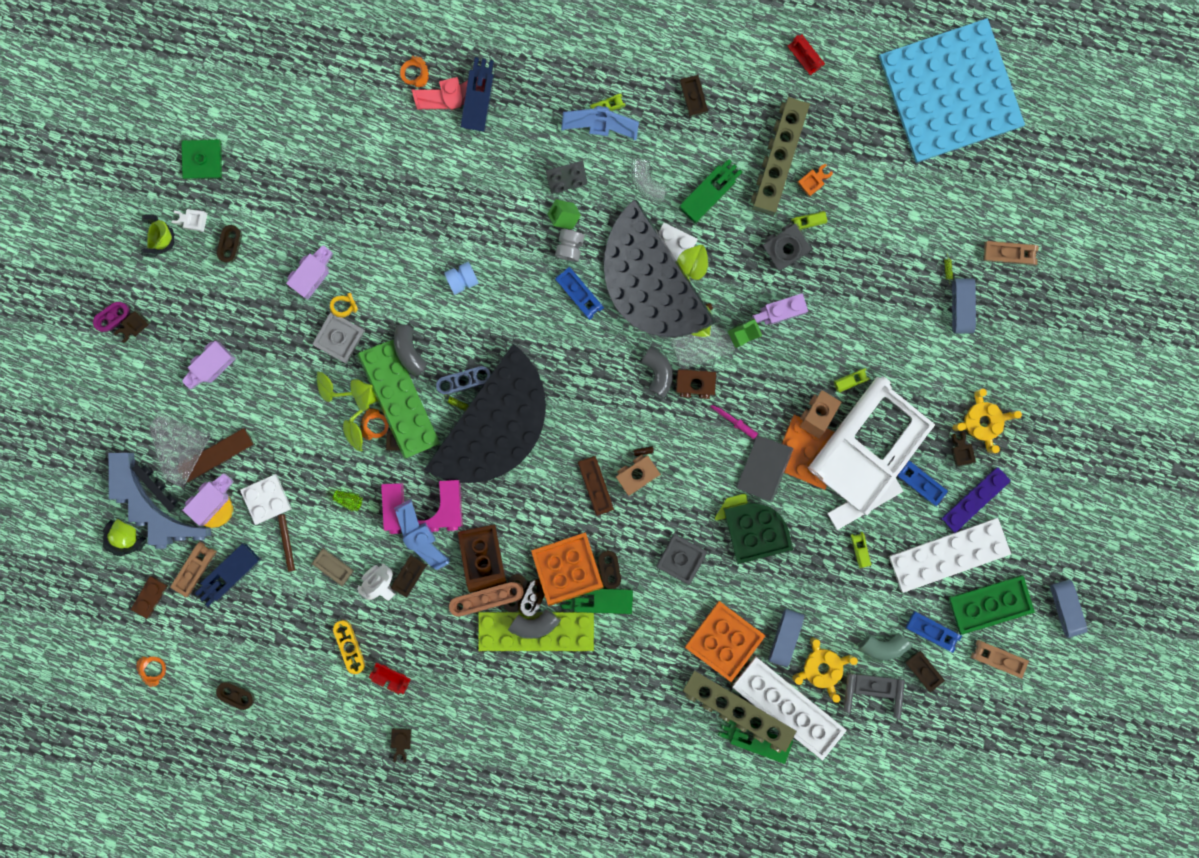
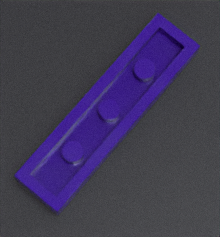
M999 467L994 468L953 506L941 520L953 533H956L1011 480Z

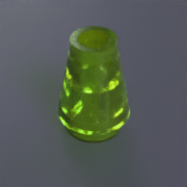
M336 490L332 500L351 512H357L362 505L363 497H360L357 493Z

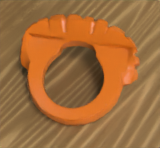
M412 56L400 69L402 80L408 85H415V87L425 86L429 79V72L425 61L421 57ZM410 66H416L421 70L420 76L415 80H408L405 77V71Z
M369 409L364 414L360 426L362 437L371 440L372 438H380L387 433L389 424L385 416L380 414L378 409ZM370 419H382L385 423L384 430L381 433H373L367 427Z
M142 656L137 661V671L142 681L149 687L157 686L159 680L166 673L165 662L159 657L147 658L145 656ZM151 661L159 662L162 665L160 675L155 677L147 676L145 668Z

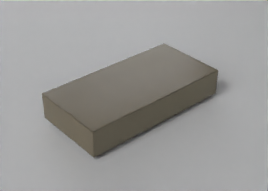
M322 548L311 563L341 586H344L355 571L325 548Z

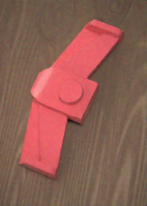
M458 77L439 81L441 90L412 89L417 109L454 110L461 108L465 102L468 80L462 84H459ZM483 79L482 86H477L476 84V91L484 92L486 79Z

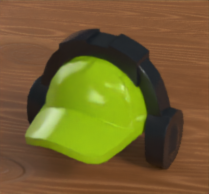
M142 215V222L151 225L147 234V248L141 249V255L144 257H156L158 254L170 251L175 243L173 229L164 221L158 220V217L155 215Z
M116 519V521L110 520L103 529V548L116 556L122 557L134 551L139 552L147 542V538L143 536L136 541V529L119 519Z

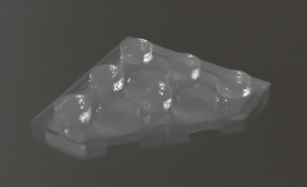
M711 325L709 337H698L690 334L683 337L670 338L681 370L736 351L728 332L714 325Z
M158 411L149 429L164 479L183 488L210 436Z

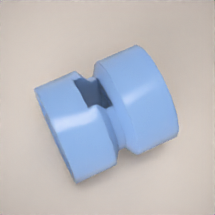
M469 261L460 265L458 270L453 268L444 272L454 295L464 291L465 286L471 288L479 284Z

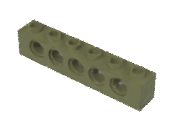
M790 97L787 98L786 102L781 103L779 113L782 115L780 121L776 120L773 128L776 134L774 139L771 138L767 149L770 150L769 157H764L762 167L765 169L763 175L759 174L756 185L759 188L758 192H754L750 202L753 204L752 210L772 216L775 215L810 103ZM786 117L794 118L795 123L789 124L786 121ZM780 135H787L789 141L783 142L780 139ZM779 152L783 155L784 159L777 160L774 154ZM769 171H776L778 177L771 178L769 176ZM763 189H770L772 196H765Z
M696 671L693 672L683 689L686 693V698L693 702L696 699L703 703L702 707L710 712L713 709L720 713L718 717L727 722L731 719L737 723L735 727L745 733L747 730L753 732L754 735L752 737L762 743L764 740L771 743L770 748L779 753L781 750L786 752L797 732L795 729ZM702 687L710 689V696L708 698L700 696L699 690ZM718 697L726 698L727 706L725 708H719L716 705ZM735 707L743 708L744 716L742 718H736L733 715ZM751 718H760L761 726L759 728L751 727ZM770 727L778 729L779 733L776 738L768 737L767 730Z

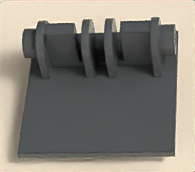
M583 160L546 170L551 194L561 193L565 190L579 188L588 184Z

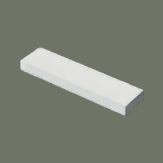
M896 478L874 508L903 492ZM845 502L827 513L836 530L864 515L849 502Z

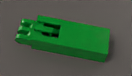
M730 159L722 166L718 165L679 206V209L695 224L736 183L735 180L743 173L742 170H738L736 174L733 173L737 168L735 164L730 169L727 168L732 162ZM724 180L726 181L719 190L712 185L716 181L720 186Z
M602 588L584 594L594 595V604H582L589 603V598H581V596L566 600L569 601V604H561L562 609H574V612L632 614L633 589Z
M731 719L729 722L723 720L729 723L730 726L722 724L721 729L726 730L727 734L719 731L718 736L730 740V744L783 764L786 763L793 740L786 752L781 750L779 753L770 748L771 743L766 740L762 743L753 737L752 742L748 741L749 735L742 733V730L735 727L736 722ZM750 724L753 728H759L758 726ZM767 730L768 737L776 738L778 734Z

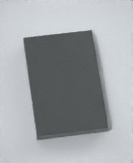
M757 435L737 489L773 502L793 448Z

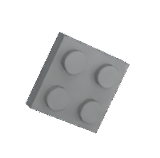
M330 312L312 345L347 364L365 330L344 318L336 317Z

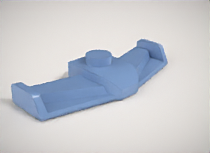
M596 106L594 109L563 112L561 130L590 127L589 134L608 136L610 129L636 140L639 122L614 113L608 107Z
M412 499L396 506L394 509L406 547L415 551L435 570L449 564V558L432 544L435 541V536L427 523L419 525Z

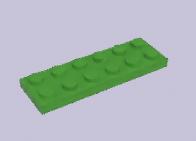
M394 340L359 352L357 356L372 385V389L403 458L407 459L439 445L440 442L407 369L401 364L396 355L393 344Z

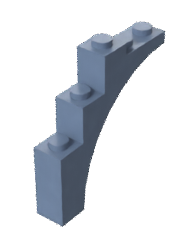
M108 453L109 499H116V503H128V522H135V526H147L148 522V545H155V549L167 548V545L173 544V537L174 541L186 540V537H193V540H205V536H211V528L195 527L181 523L168 516L153 503L142 487L139 477L132 470L135 466L134 453Z

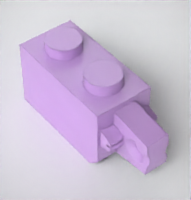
M321 246L313 255H305L299 262V268L296 271H292L288 276L286 284L308 300L329 274V268L326 265L333 253L325 246Z
M803 293L767 304L760 308L762 313L753 315L752 318H755L757 323L764 321L765 325H773L804 315L808 312Z
M210 342L205 346V351L200 356L197 355L191 360V365L188 367L190 371L182 380L189 389L195 388L202 382L212 383L236 359L221 342Z
M222 474L213 482L203 483L198 489L199 493L195 497H190L185 502L186 507L183 511L199 526L206 525L228 501V494L226 492L234 481L227 474Z

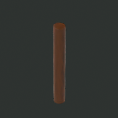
M285 514L278 515L288 572L296 571Z

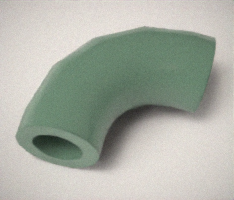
M897 633L889 641H879L870 634L860 643L858 649L873 659L888 661L899 658L913 645L900 633Z

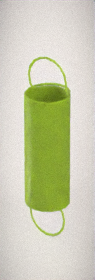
M948 258L944 260L945 278L950 281L953 279L952 259Z
M449 396L450 398L447 403L463 411L466 410L468 404Z

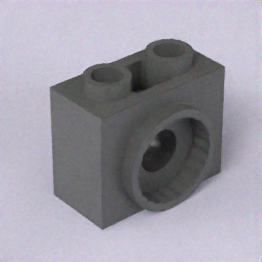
M792 223L787 224L782 228V233L777 236L775 233L765 239L766 243L763 244L779 271L814 250L796 223L794 225ZM788 243L794 246L792 254L785 252V246Z

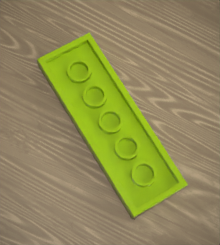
M479 612L478 651H594V613L552 612L561 619L558 626L549 634L538 639H524L508 631L517 615L519 614L528 620H534L542 615L543 612H537L533 616H523L520 612Z

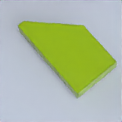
M746 494L726 498L715 516V521L725 518L723 508L748 502Z

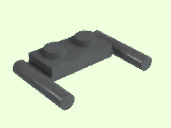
M847 673L843 712L851 713L853 694L895 698L893 718L901 719L905 680Z

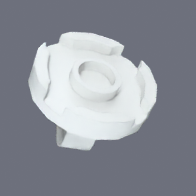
M382 564L380 567L375 565L370 568L362 577L364 581L362 586L358 585V593L366 600H372L381 595L389 601L396 595L395 591L389 586L393 575L392 570L385 564Z

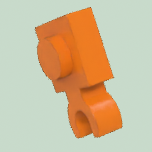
M826 164L820 166L817 174L814 170H811L797 182L808 197L825 185L822 180L829 179L832 176V171L829 174L823 173L822 170L827 166Z

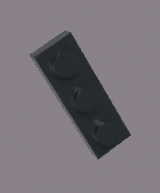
M136 464L132 468L169 512H175L181 507L177 503L179 502L178 498L173 493L169 494L165 489V483L161 479L155 478L153 475L154 471L149 465Z

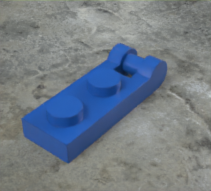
M570 267L555 278L557 283L589 320L594 317L593 314L597 311L600 312L604 308ZM591 301L593 305L588 309L585 304Z
M908 461L897 475L899 479L934 506H937L948 493L945 488L911 461ZM908 469L912 471L909 477L905 475Z
M913 611L905 627L952 653L956 649L954 646L957 641H960L962 637ZM947 635L950 636L948 643L944 642Z

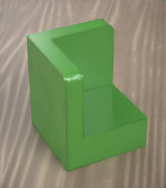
M558 199L554 201L547 213L553 226L570 230L574 228L581 217L574 203Z
M755 318L728 330L735 348L762 336Z

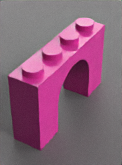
M459 480L439 481V510L432 518L418 520V523L421 525L426 522L432 532H437L442 527H447V531L458 530V527L463 526L461 483H459ZM403 483L381 484L384 531H389V534H400L401 528L394 508L404 503Z

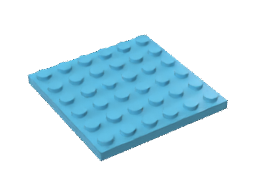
M988 18L879 55L916 163L1025 126Z

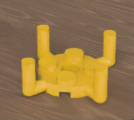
M979 389L974 392L976 404L969 409L964 422L954 424L952 429L954 431L967 430L974 438L985 441L988 453H998L1000 448L997 445H993L992 439L1003 432L1004 421L1019 419L1022 413L1020 411L1002 413L997 405L984 402L983 396L987 395V390ZM982 416H986L989 419V424L986 427L980 424Z
M812 637L810 644L813 652L808 655L805 661L804 671L794 674L792 679L796 684L801 685L803 680L807 678L814 686L827 688L829 697L837 703L840 701V696L836 693L834 685L843 676V665L848 663L856 665L858 660L853 655L839 658L831 650L820 649V641ZM822 663L828 664L829 667L828 671L824 674L818 671V667Z

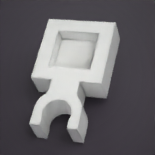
M187 209L185 215L180 211H174V214L179 215L180 218L177 221L172 220L171 223L183 225V228L187 230L204 232L208 213Z

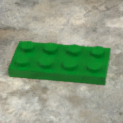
M1023 575L948 597L960 635L1035 613Z

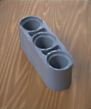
M954 278L952 282L953 333L974 334L976 328L975 279Z
M480 366L448 375L437 381L436 389L443 395H451L484 385L491 372L486 367ZM480 371L487 372L488 376L484 381L478 380L477 375ZM462 376L469 378V383L466 386H461L459 383ZM445 381L450 383L448 391H442L441 384Z
M1069 579L1050 585L1065 636L1071 638L1087 633V625L1073 582Z
M789 609L784 610L770 651L769 662L788 668L804 621V614Z

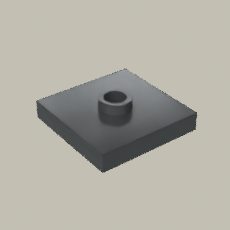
M673 534L656 568L690 586L708 552Z

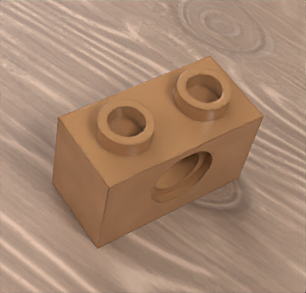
M823 390L818 396L814 394L809 402V405H811L810 409H805L800 417L803 421L799 427L819 439L826 431L842 402Z
M640 455L633 460L634 465L629 468L626 465L617 471L619 475L616 478L628 496L661 475L648 455L646 457ZM636 468L642 471V477L638 480L633 479L631 475L632 471Z

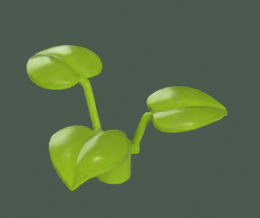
M704 245L688 248L678 256L677 262L688 279L691 277L694 280H700L707 272L708 255ZM711 326L692 335L709 337Z
M318 371L317 387L325 401L331 402L333 397L353 395L360 410L349 421L344 420L343 431L350 445L358 451H363L362 433L358 425L354 423V419L363 411H366L370 404L378 402L372 385L358 379H353L350 385L351 392L335 393L331 380L324 373Z

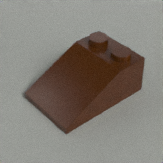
M496 525L459 531L458 538L469 593L506 584Z

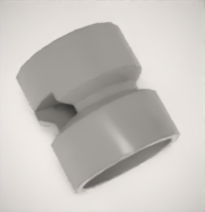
M561 229L559 236L561 244L557 245L555 257L579 262L581 254L579 247L583 246L585 235L573 230Z

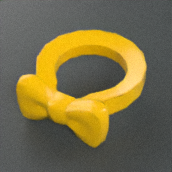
M348 293L347 296H336L330 302V311L336 317H347L352 311L356 313L358 310L351 293ZM342 300L349 302L351 306L345 312H338L334 308L335 302Z

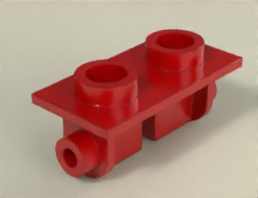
M797 35L793 42L787 45L810 76L825 65L824 61L803 35Z
M377 662L369 675L371 682L382 687L388 682L387 689L398 695L400 693L404 695L411 680L404 674L398 673L386 665H381Z

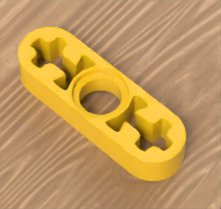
M340 620L333 627L335 638L347 670L351 674H359L365 668L363 655L350 622ZM340 624H342V626H347L345 634L346 637L350 635L351 638H347L341 641V638L344 637L343 632L338 631V628H340ZM346 642L354 644L353 652L345 651L344 644ZM355 653H357L358 656H355L354 659L356 663L360 662L361 664L358 667V670H356V668L351 667V665L354 663L353 659H348L347 656H352Z

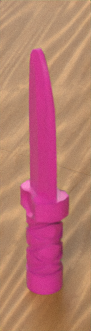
M713 405L710 406L721 416L733 423L736 429H740L752 439H755L758 435L757 432L744 424L741 419L736 420L722 409Z

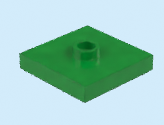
M220 139L182 141V178L184 180L222 179V147Z

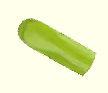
M617 94L590 104V109L602 106L608 107L610 111L625 107L626 104L621 99L623 97L622 94ZM614 101L616 105L611 107L609 102Z
M825 211L792 218L791 222L798 224L802 230L826 224L827 216ZM806 219L807 225L802 226L801 220Z
M866 368L835 380L834 385L837 392H843L870 380V377H867L865 373ZM858 374L860 378V381L857 383L854 378V375Z
M863 531L858 535L851 534L850 537L859 568L871 566ZM862 542L863 547L857 548L856 543Z

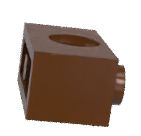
M677 370L676 393L680 394V397L691 398V395H699V399H710V396L715 395L716 372ZM692 380L700 381L701 387L699 390L692 389Z

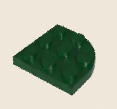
M746 502L723 508L737 564L793 550L788 527L784 519L773 508L757 502Z

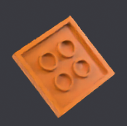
M793 415L781 443L793 448L784 473L825 490L827 485L812 474L808 467L835 432L826 429L818 439L800 428L799 426L803 420L799 416Z
M586 532L531 550L548 606L604 588Z
M718 601L684 647L732 682L765 638V635L722 602Z

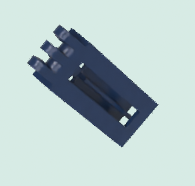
M475 57L473 70L469 71L460 128L485 132L494 81V74H492L494 60H490L489 67H486L487 59L482 58L481 66H479V57ZM483 79H486L484 92L476 91V84L477 86H482Z
M242 543L200 583L202 586L194 594L199 596L204 592L205 594L200 600L203 602L209 598L210 600L205 604L208 608L227 594L261 559L246 543ZM221 577L226 584L217 591L216 588L222 584L218 580Z

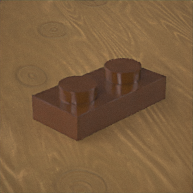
M150 576L131 610L149 619L167 589L168 584L154 576Z

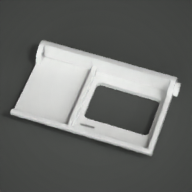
M883 376L874 379L808 467L812 474L865 515L871 512L935 426L933 422L894 392L890 386L891 382ZM886 397L911 418V422L883 459H879L855 439V434L882 398Z

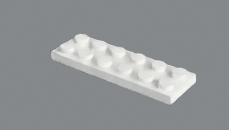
M994 518L890 555L889 559L900 590L904 593L1011 555L999 519Z
M756 656L732 685V688L757 708L795 729L797 732L794 738L822 761L847 731Z

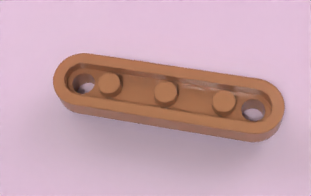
M510 582L459 596L451 600L449 610L454 616L460 617L516 602L522 598L523 588L517 582ZM513 588L517 591L515 596L512 594ZM460 603L463 605L462 610L458 608Z

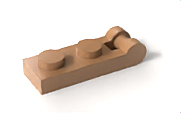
M986 241L983 261L1036 266L1038 263L1036 252H1038L1039 246ZM1024 251L1028 252V258L1024 257Z
M199 541L170 588L185 597H189L217 551L205 547V544ZM200 553L205 555L203 560L198 558Z
M977 639L975 644L977 647L975 652H972L971 658L1021 679L1023 678L1029 663L1028 660ZM984 649L989 650L987 657L982 656Z

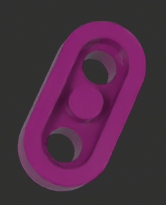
M123 302L112 303L94 317V328L100 332L111 331L130 315L129 306ZM119 309H123L122 315L118 314ZM104 320L108 321L106 326H103Z

